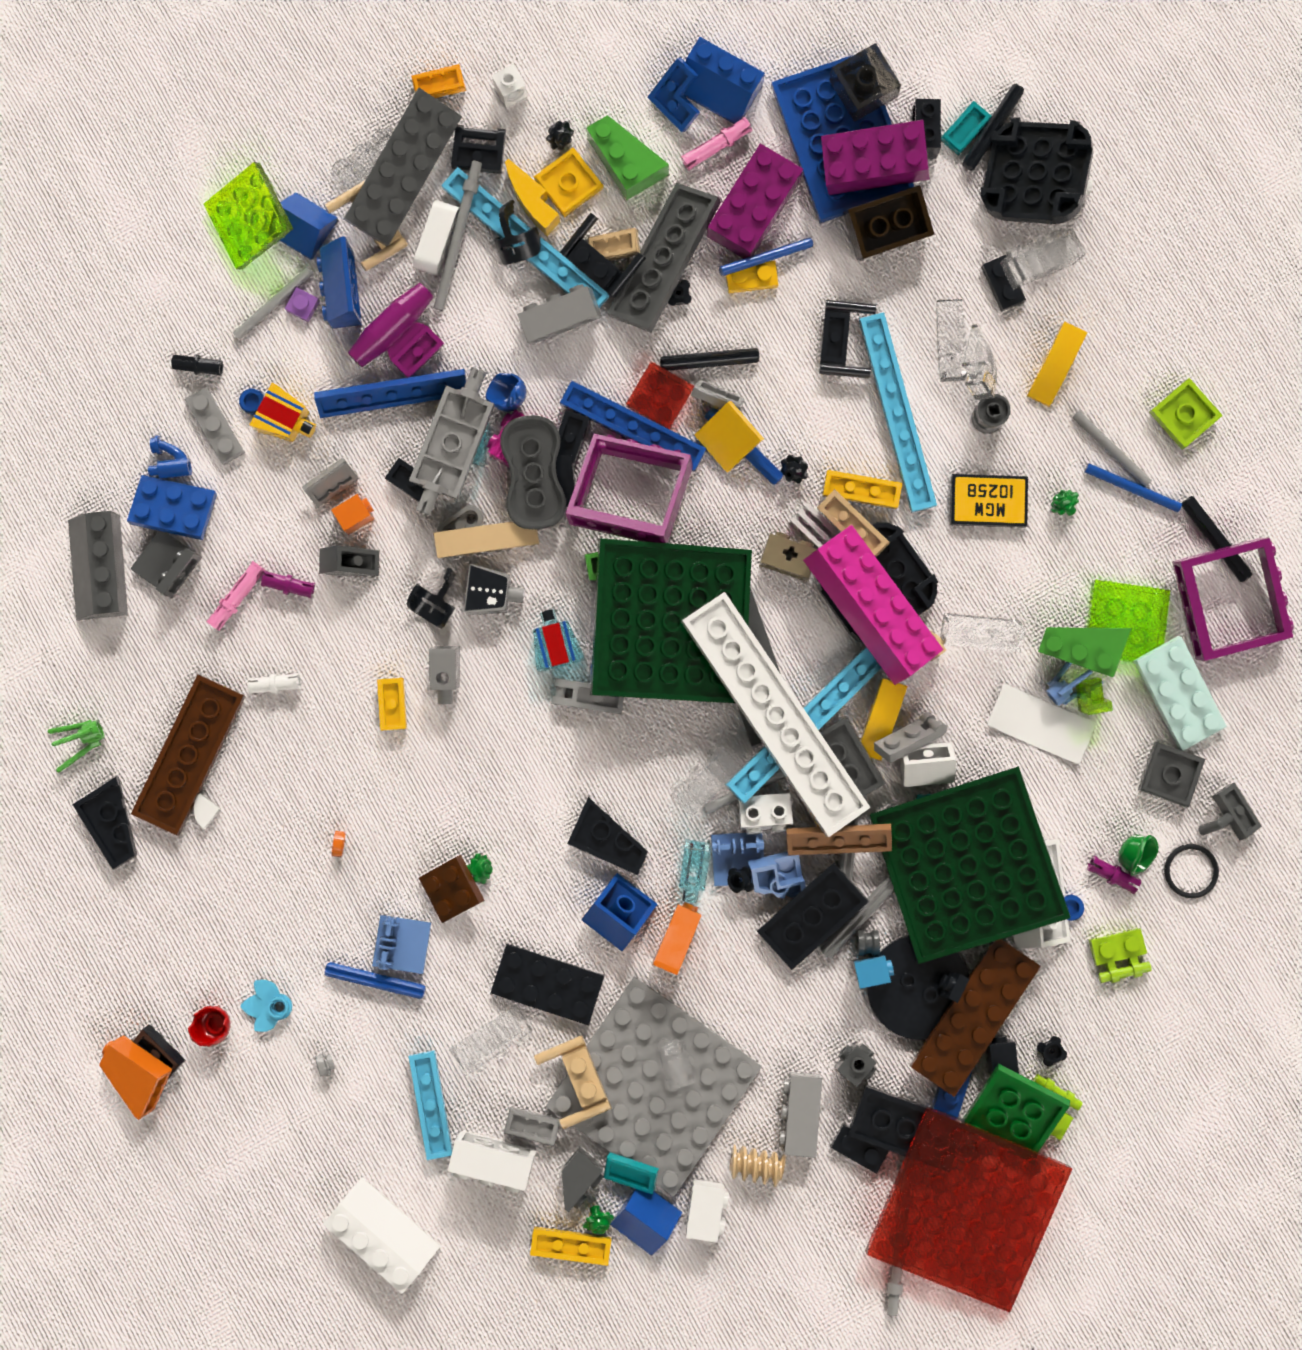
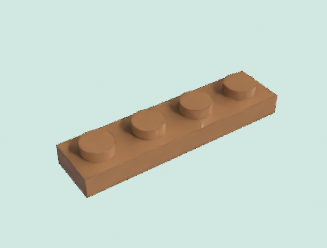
M891 824L844 826L830 837H826L820 827L786 828L788 855L892 851Z

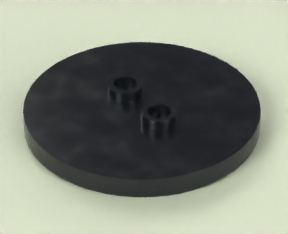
M908 935L893 940L881 949L879 956L884 955L886 961L891 960L894 975L890 976V983L867 987V996L872 1011L886 1028L905 1038L925 1040L929 1037L952 1002L938 995L940 991L938 984L944 974L948 975L950 971L968 978L969 972L958 953L918 964L910 936Z

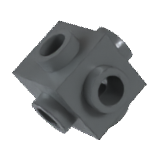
M855 1043L851 1046L846 1045L839 1053L838 1057L840 1060L834 1067L858 1087L863 1079L867 1081L876 1071L874 1066L877 1062L872 1058L875 1053L863 1043L860 1047ZM860 1060L858 1065H854L855 1061Z

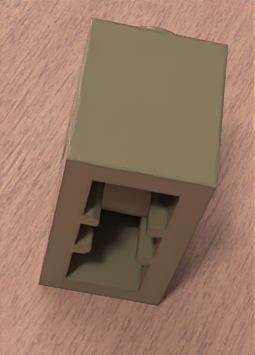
M776 532L775 535L770 533L759 566L807 582L811 571L803 560L817 550L813 548L814 544L804 540H800L799 543L789 540L790 536L781 532ZM788 550H792V555L794 556L790 561L786 560V555L783 554L787 553Z

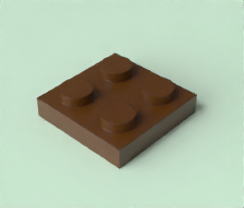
M461 855L418 877L441 923L485 901Z

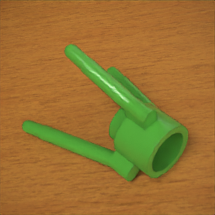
M90 719L83 723L48 729L47 732L49 734L79 729L78 733L53 741L51 743L52 746L64 744L80 738L83 744H89L59 766L56 772L60 773L93 748L101 746L100 740L105 739V735L98 720L92 721Z

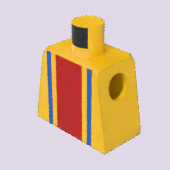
M271 383L249 424L260 433L290 442L295 441L298 433L310 438L316 429V424L306 420L309 410L274 383Z

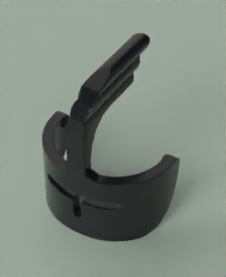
M510 200L499 209V220L505 237L503 239L497 237L494 239L503 265L532 258L541 249L537 227L518 235L511 234L509 217L514 214V200ZM525 242V244L513 248L515 254L512 248L503 250V247Z
M447 568L443 577L445 582L437 595H433L419 584H416L407 599L408 609L442 629L456 609L443 599L454 581L455 572L451 568ZM422 598H425L428 601L435 604L436 606L440 607L445 611V613H442L435 608L431 613H429L432 606L424 602Z

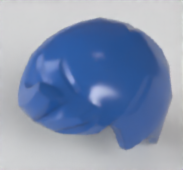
M499 373L492 379L485 397L487 401L494 403L497 409L503 412H511L515 409L517 410L526 399L527 389L524 381L518 375Z

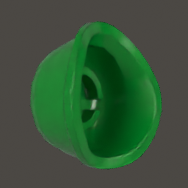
M1136 834L1123 842L1118 852V861L1129 872V875L1140 874L1153 863L1159 850L1156 838L1152 835L1141 836Z

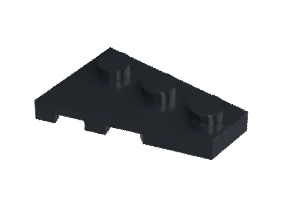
M114 777L72 804L112 869H117L137 856L119 777Z
M589 797L587 798L567 844L638 876L648 851L596 805Z

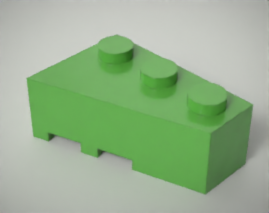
M607 115L586 128L587 140L626 201L669 175V164L610 116Z
M1047 627L1038 652L1114 677L1132 628Z

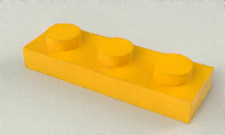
M827 470L822 496L828 497L835 489L847 501L897 509L902 483Z
M534 1226L530 1255L608 1266L612 1237Z

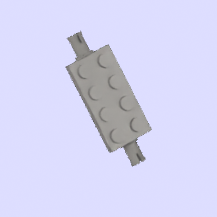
M471 367L466 384L461 389L445 387L409 481L411 483L419 485L424 489L416 511L424 512L425 515H432L438 495L443 494L456 500L459 499L495 407L494 403L480 398V394H478L487 373L481 369L477 371L476 367Z

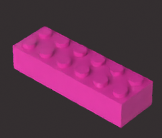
M852 524L803 560L894 685L913 675L943 651L941 645Z

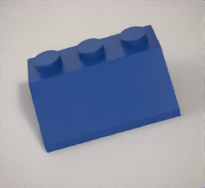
M702 37L698 38L685 61L698 74V77L684 93L686 98L733 124L745 117L763 86L765 76L763 71Z
M343 236L321 247L320 257H317L319 273L322 272L323 281L319 282L320 293L322 297H325L326 306H322L323 319L328 321L332 329L362 325L354 252L346 237Z

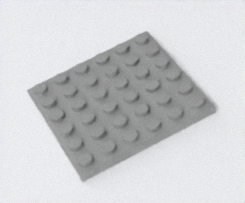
M634 976L587 1044L588 1051L612 1109L573 1126L611 1153L659 1168L656 1185L674 1197L760 1071L762 1065ZM568 1074L545 1106L561 1118L583 1110Z

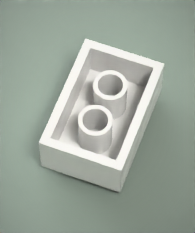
M461 1130L455 1139L448 1172H452L453 1176L459 1179L468 1180L469 1177L479 1179L480 1184L494 1186V1183L505 1186L504 1189L507 1191L519 1193L520 1190H526L536 1149Z

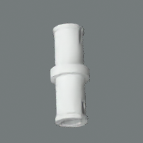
M300 673L282 676L271 674L270 677L248 678L247 682L249 694L265 692L279 694L280 691L301 690L302 688Z

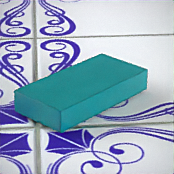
M973 101L943 134L941 142L959 156L987 125L992 116Z
M610 1152L606 1159L603 1178L653 1194L659 1168Z

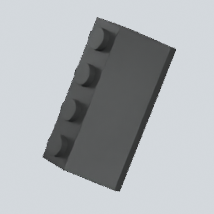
M110 510L84 513L68 520L76 620L128 615L120 515Z

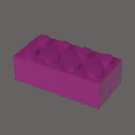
M923 120L821 136L825 180L829 195L930 180Z
M760 143L707 228V237L743 259L754 256L799 184L803 168Z

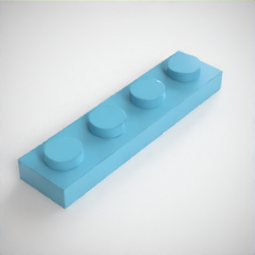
M436 1051L409 1055L426 1159L432 1160L451 1156L453 1147Z

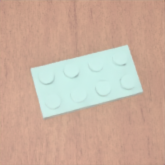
M1177 636L1133 660L1179 750L1184 751L1227 727L1181 636Z

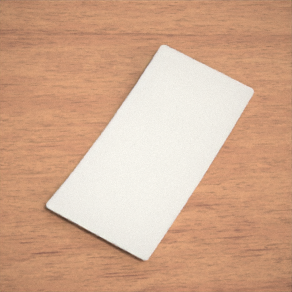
M1003 684L987 725L1044 751L1080 764L1096 722L1045 702L1008 684Z

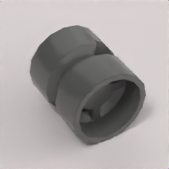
M999 394L984 396L972 412L971 421L973 426L984 434L996 432L1008 420L1011 413L1010 404L1004 396Z

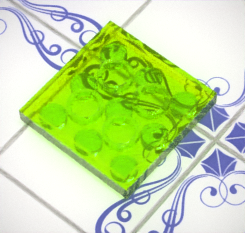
M259 162L250 164L203 203L232 263L239 270H243L293 230Z
M1093 580L1087 628H1132L1120 661L1134 663L1133 660L1164 644L1171 590Z

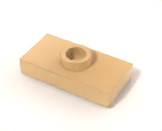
M636 228L588 238V243L609 261L635 256L638 252L640 253L638 230Z

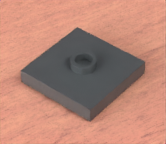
M1154 742L1138 790L1189 808L1205 759L1168 745Z

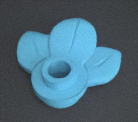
M259 979L254 981L256 994L247 998L240 1006L245 1013L256 1018L254 1024L255 1031L267 1032L275 1027L278 1020L285 1019L291 1014L293 1005L287 995L280 994L275 983ZM277 1002L283 1003V1011L276 1009Z

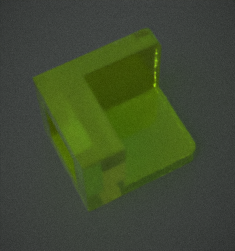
M1101 678L1085 679L1076 685L1078 711L1087 715L1113 711L1112 701L1103 696Z

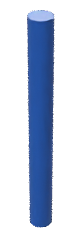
M809 237L720 266V275L726 276L813 247V240Z
M1088 463L1084 472L1177 513L1182 507V503L1095 465Z

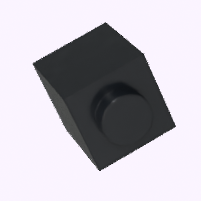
M1007 1035L995 1036L986 1049L988 1073L992 1074L997 1065L1001 1064L1019 1074L1015 1041L1007 1039Z

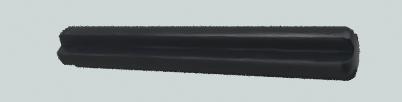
M1017 83L1012 84L963 160L962 165L969 171H973L991 144L990 139L993 132H997L1003 126L1023 95L1024 88Z
M758 348L662 356L660 358V366L662 371L748 364L759 362L760 356Z
M1190 496L1182 502V508L1215 550L1231 546L1194 496ZM1239 554L1222 558L1239 582H1244L1253 575Z

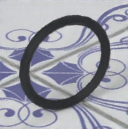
M1197 844L1181 845L1170 853L1165 863L1164 874L1169 887L1175 893L1185 898H1199L1208 894L1216 885L1219 877V867L1214 855L1208 849ZM1195 849L1201 851L1212 863V881L1200 892H1184L1177 888L1171 879V862L1178 853L1184 850Z

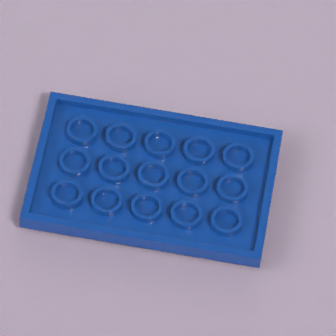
M866 51L771 82V88L798 164L803 168L802 175L819 223L843 216V211L915 187L912 182L841 194H828L821 136L892 125Z

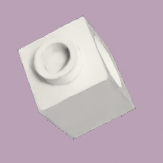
M514 64L492 75L494 88L506 109L528 97L526 85Z

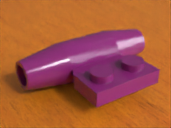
M418 283L396 298L364 329L348 351L349 356L360 367H364L385 351H388L391 362L407 378L412 377L445 345L427 325L416 322L434 298L424 285Z

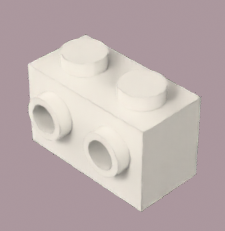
M952 742L927 744L900 758V773L903 786L954 783L957 760Z
M790 793L752 796L745 803L738 799L740 831H746L747 835L761 834L762 830L772 829V833L786 832V828H791L793 825Z
M693 1179L686 1225V1238L717 1243L718 1235L724 1234L725 1219L721 1218L722 1208L727 1209L729 1192H725L724 1184Z

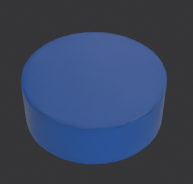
M247 389L240 395V407L247 414L255 415L264 395L257 389Z
M1065 895L1064 898L1071 916L1067 920L1074 921L1079 919L1084 913L1083 901L1075 895Z

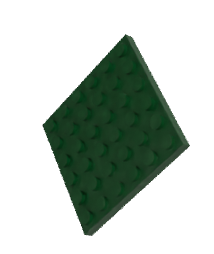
M598 539L590 695L736 704L681 621L725 592L748 625L752 550Z
M1019 766L870 814L873 825L891 824L892 851H885L882 854L918 964L1071 918Z

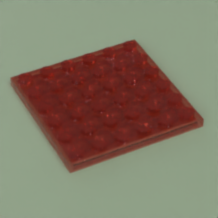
M927 1107L865 1249V1253L868 1256L1010 1313L1072 1172V1168L1070 1165Z

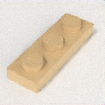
M835 489L817 507L841 532L852 524L875 557L889 545L890 542Z

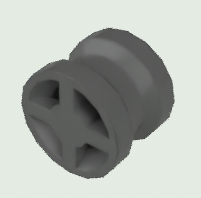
M857 930L856 946L858 956H864L865 954L880 955V936L878 930H872L870 933Z

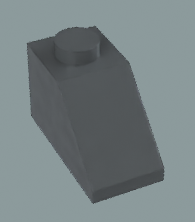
M340 545L320 548L319 574L379 576V551Z

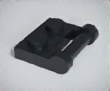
M457 125L454 135L452 169L458 167L461 170L470 171L472 161H478L482 163L480 172L502 174L506 129L498 128V131L464 128V125ZM463 139L496 141V145L463 142Z

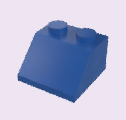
M616 873L581 920L620 951H623L655 909L657 903Z

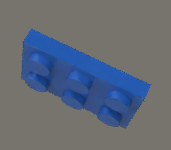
M141 475L127 522L134 526L203 540L217 493L210 489Z

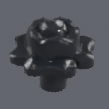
M557 121L555 125L548 129L549 135L546 137V140L550 143V147L553 150L556 148L563 150L567 144L572 142L571 136L574 134V130L570 128L568 121L563 123Z
M789 454L786 459L781 460V472L785 476L786 481H794L800 484L802 479H807L808 464L803 461L801 456L795 457Z

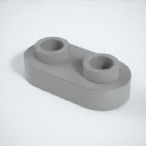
M465 506L438 526L437 532L482 526L484 516L476 506ZM469 516L476 517V521L473 524L467 523Z

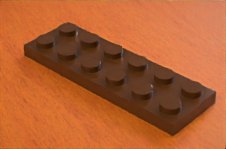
M197 674L131 815L174 835L179 836L194 806L196 797L201 792L242 706L245 695Z
M1002 939L991 942L968 976L969 981L959 1002H951L909 1066L955 1097L1041 966Z

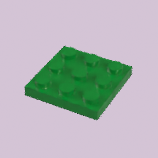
M998 1064L964 1115V1128L1032 1162L1070 1107V1100Z

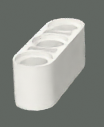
M438 200L434 201L414 257L413 268L436 276L440 274L450 247L460 207Z

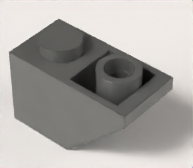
M579 1146L562 1168L564 1207L567 1212H570L573 1207L578 1209L587 1198L584 1195L590 1186L594 1189L604 1177L601 1174L604 1166L581 1146Z

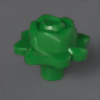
M1061 490L1053 497L1051 512L1058 513L1059 515H1063L1066 512L1069 516L1073 515L1076 512L1074 505L1079 502V494L1071 490Z
M476 853L475 858L471 859V864H468L467 867L471 875H473L475 882L485 884L486 879H489L493 872L492 863L488 860L487 855Z
M598 1205L592 1206L590 1208L591 1215L586 1218L583 1228H586L587 1231H591L593 1234H604L606 1230H609V1225L614 1216L610 1215L609 1212H601Z

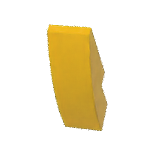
M507 159L505 162L507 173L518 202L534 225L548 237L560 223L559 214L545 203L548 199L546 190L511 160Z
M1067 322L1060 326L1027 397L1048 407L1051 406L1088 332Z
M884 678L880 680L861 736V742L869 756L880 761L882 756L874 751V742L892 734L908 687L900 683L894 685L891 680Z

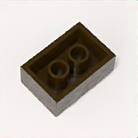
M920 185L843 211L857 261L935 235Z

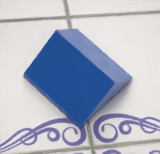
M295 192L277 204L269 234L308 259L313 260L338 221V217L331 213L329 214L323 208Z
M634 1189L610 1225L652 1256L668 1240L682 1215V1211L655 1191L653 1194Z

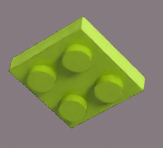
M1190 378L1149 411L1152 417L1182 450L1223 416Z

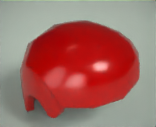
M205 1006L193 1015V1022L188 1027L189 1035L194 1043L199 1046L210 1047L226 1039L230 1031L231 1020L227 1011L221 1007Z

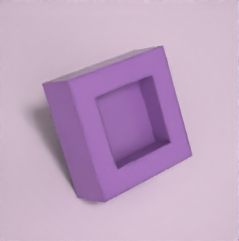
M296 287L284 309L309 323L320 300Z

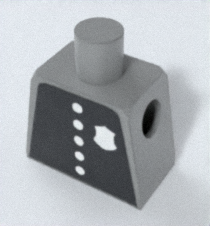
M469 564L464 613L466 615L507 613L509 602L523 603L525 588L511 587V576L508 574Z
M434 646L429 648L430 690H437V704H453V690L460 687V646ZM442 672L449 676L448 682L442 680Z

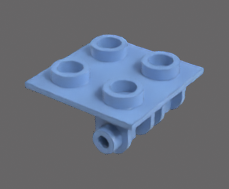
M746 833L711 835L714 886L728 885V872L731 868L742 869V867H748L747 860L764 857L762 833L756 835H747Z
M380 915L372 966L382 970L393 969L423 974L432 922Z

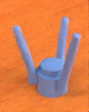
M1066 662L1057 675L1047 683L1050 688L1046 690V693L1057 706L1061 704L1066 705L1071 700L1101 686L1103 681H1097L1072 693V688L1085 680L1093 671L1087 670L1069 684L1065 680L1059 682L1072 664Z

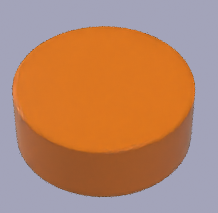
M335 831L332 856L341 857L343 855L346 833L343 831Z

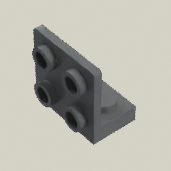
M158 531L135 561L131 570L155 586L156 590L173 598L202 557L170 534Z

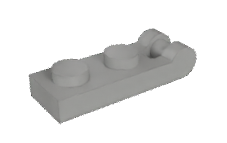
M555 678L554 686L556 691L555 696H552L551 704L622 714L624 697L590 695L591 683ZM566 688L573 689L572 699L565 698Z
M925 712L920 716L919 720L874 742V751L889 763H892L942 737L947 731V725L940 720L936 721L935 716L930 712Z

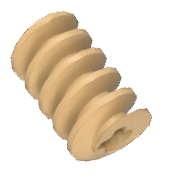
M734 1144L729 1168L732 1179H735L740 1172L742 1181H746L748 1175L751 1174L753 1183H756L759 1176H762L763 1185H766L769 1178H772L773 1186L776 1187L783 1177L786 1155L783 1154L780 1160H778L777 1153L772 1152L770 1158H768L767 1151L762 1150L758 1157L756 1148H752L749 1155H747L745 1146H742L737 1153L736 1145Z

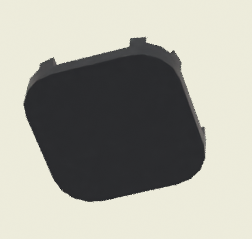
M1020 117L1010 118L1011 122L1003 125L997 132L994 131L990 139L992 147L984 186L981 187V198L987 212L995 219L1014 222L1060 224L1073 219L1081 211L1085 200L1094 154L1093 141L1088 130L1079 121L1070 120V124L1021 122Z
M887 522L872 524L890 542L876 557L916 613L918 615L922 614L935 603L938 583L935 574H931L903 535L904 531L898 525L895 526ZM815 578V584L819 593L848 634L856 641L863 643Z

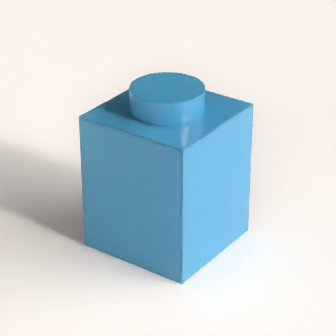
M884 955L854 961L860 989L891 982L890 976L894 975L891 960L886 961Z

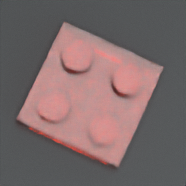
M651 361L628 399L626 407L670 430L692 394L694 385Z

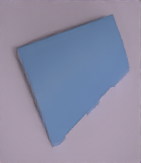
M787 851L747 860L748 868L751 870L750 877L754 885L753 890L756 893H772L776 897L784 899L785 896L794 898L806 887L805 880L802 877L799 855H788Z

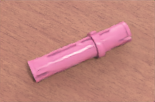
M743 117L727 129L723 127L720 129L719 134L682 155L681 160L684 161L683 164L688 171L725 147H732L735 141L752 132V128L749 127L751 126L749 121Z
M252 561L226 597L220 599L219 606L206 622L220 631L231 615L237 613L238 606L264 574L265 569Z

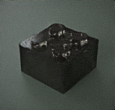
M876 43L833 66L829 78L830 83L854 122L898 98L902 86Z

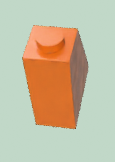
M685 901L683 906L677 903L653 959V965L678 975L701 918V914L697 912L699 907Z
M124 1035L115 1041H109L102 1050L103 1057L99 1066L134 1117L140 1120L155 1109L172 1072V1068Z

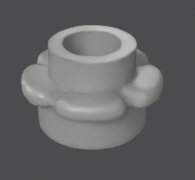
M322 1051L321 1055L315 1056L320 1077L327 1074L331 1076L330 1071L335 1069L331 1054L326 1055Z

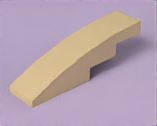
M513 522L434 533L438 559L539 544L537 529H524Z

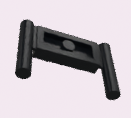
M590 213L560 253L615 298L646 258L638 252L623 272L583 239L598 220L594 214Z
M826 300L819 374L870 379L871 368L845 365L850 312L875 315L876 304Z

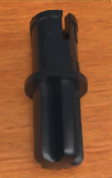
M176 354L171 359V367L174 370L194 372L195 375L204 373L222 376L223 360L201 358L200 355L191 357Z

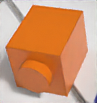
M358 494L331 509L342 529L348 535L374 520L371 512L374 511L372 505L367 498L362 500Z

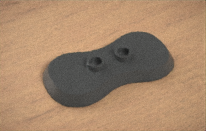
M535 415L515 418L506 424L500 438L502 453L511 473V484L506 501L507 512L513 523L521 528L532 530L554 526L562 519L566 509L565 494L556 475L560 435L555 424L548 418Z

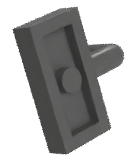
M1234 782L1228 784L1212 796L1223 816L1215 821L1199 826L1198 830L1201 835H1206L1221 830L1229 824L1240 841L1248 838L1262 826Z

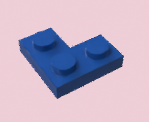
M677 58L647 98L681 132H685L700 114V111L684 96V93L698 77V74L682 58Z

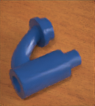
M159 435L150 438L152 453L160 455L165 451L175 459L158 461L157 465L148 466L149 476L158 475L160 479L192 475L191 461L181 449L162 441Z

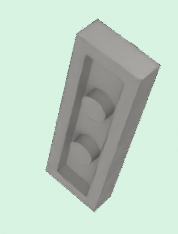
M207 387L184 399L223 465L246 453Z

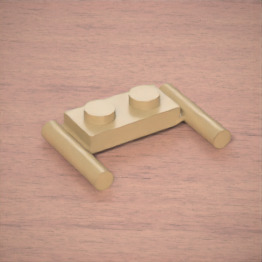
M364 181L324 205L326 211L330 214L351 201L352 203ZM397 230L388 247L373 239L381 250L360 264L365 271H368L407 247L408 244L399 230Z
M582 1035L534 1055L537 1065L562 1055V1060L580 1105L583 1107V1110L560 1119L563 1129L612 1109Z

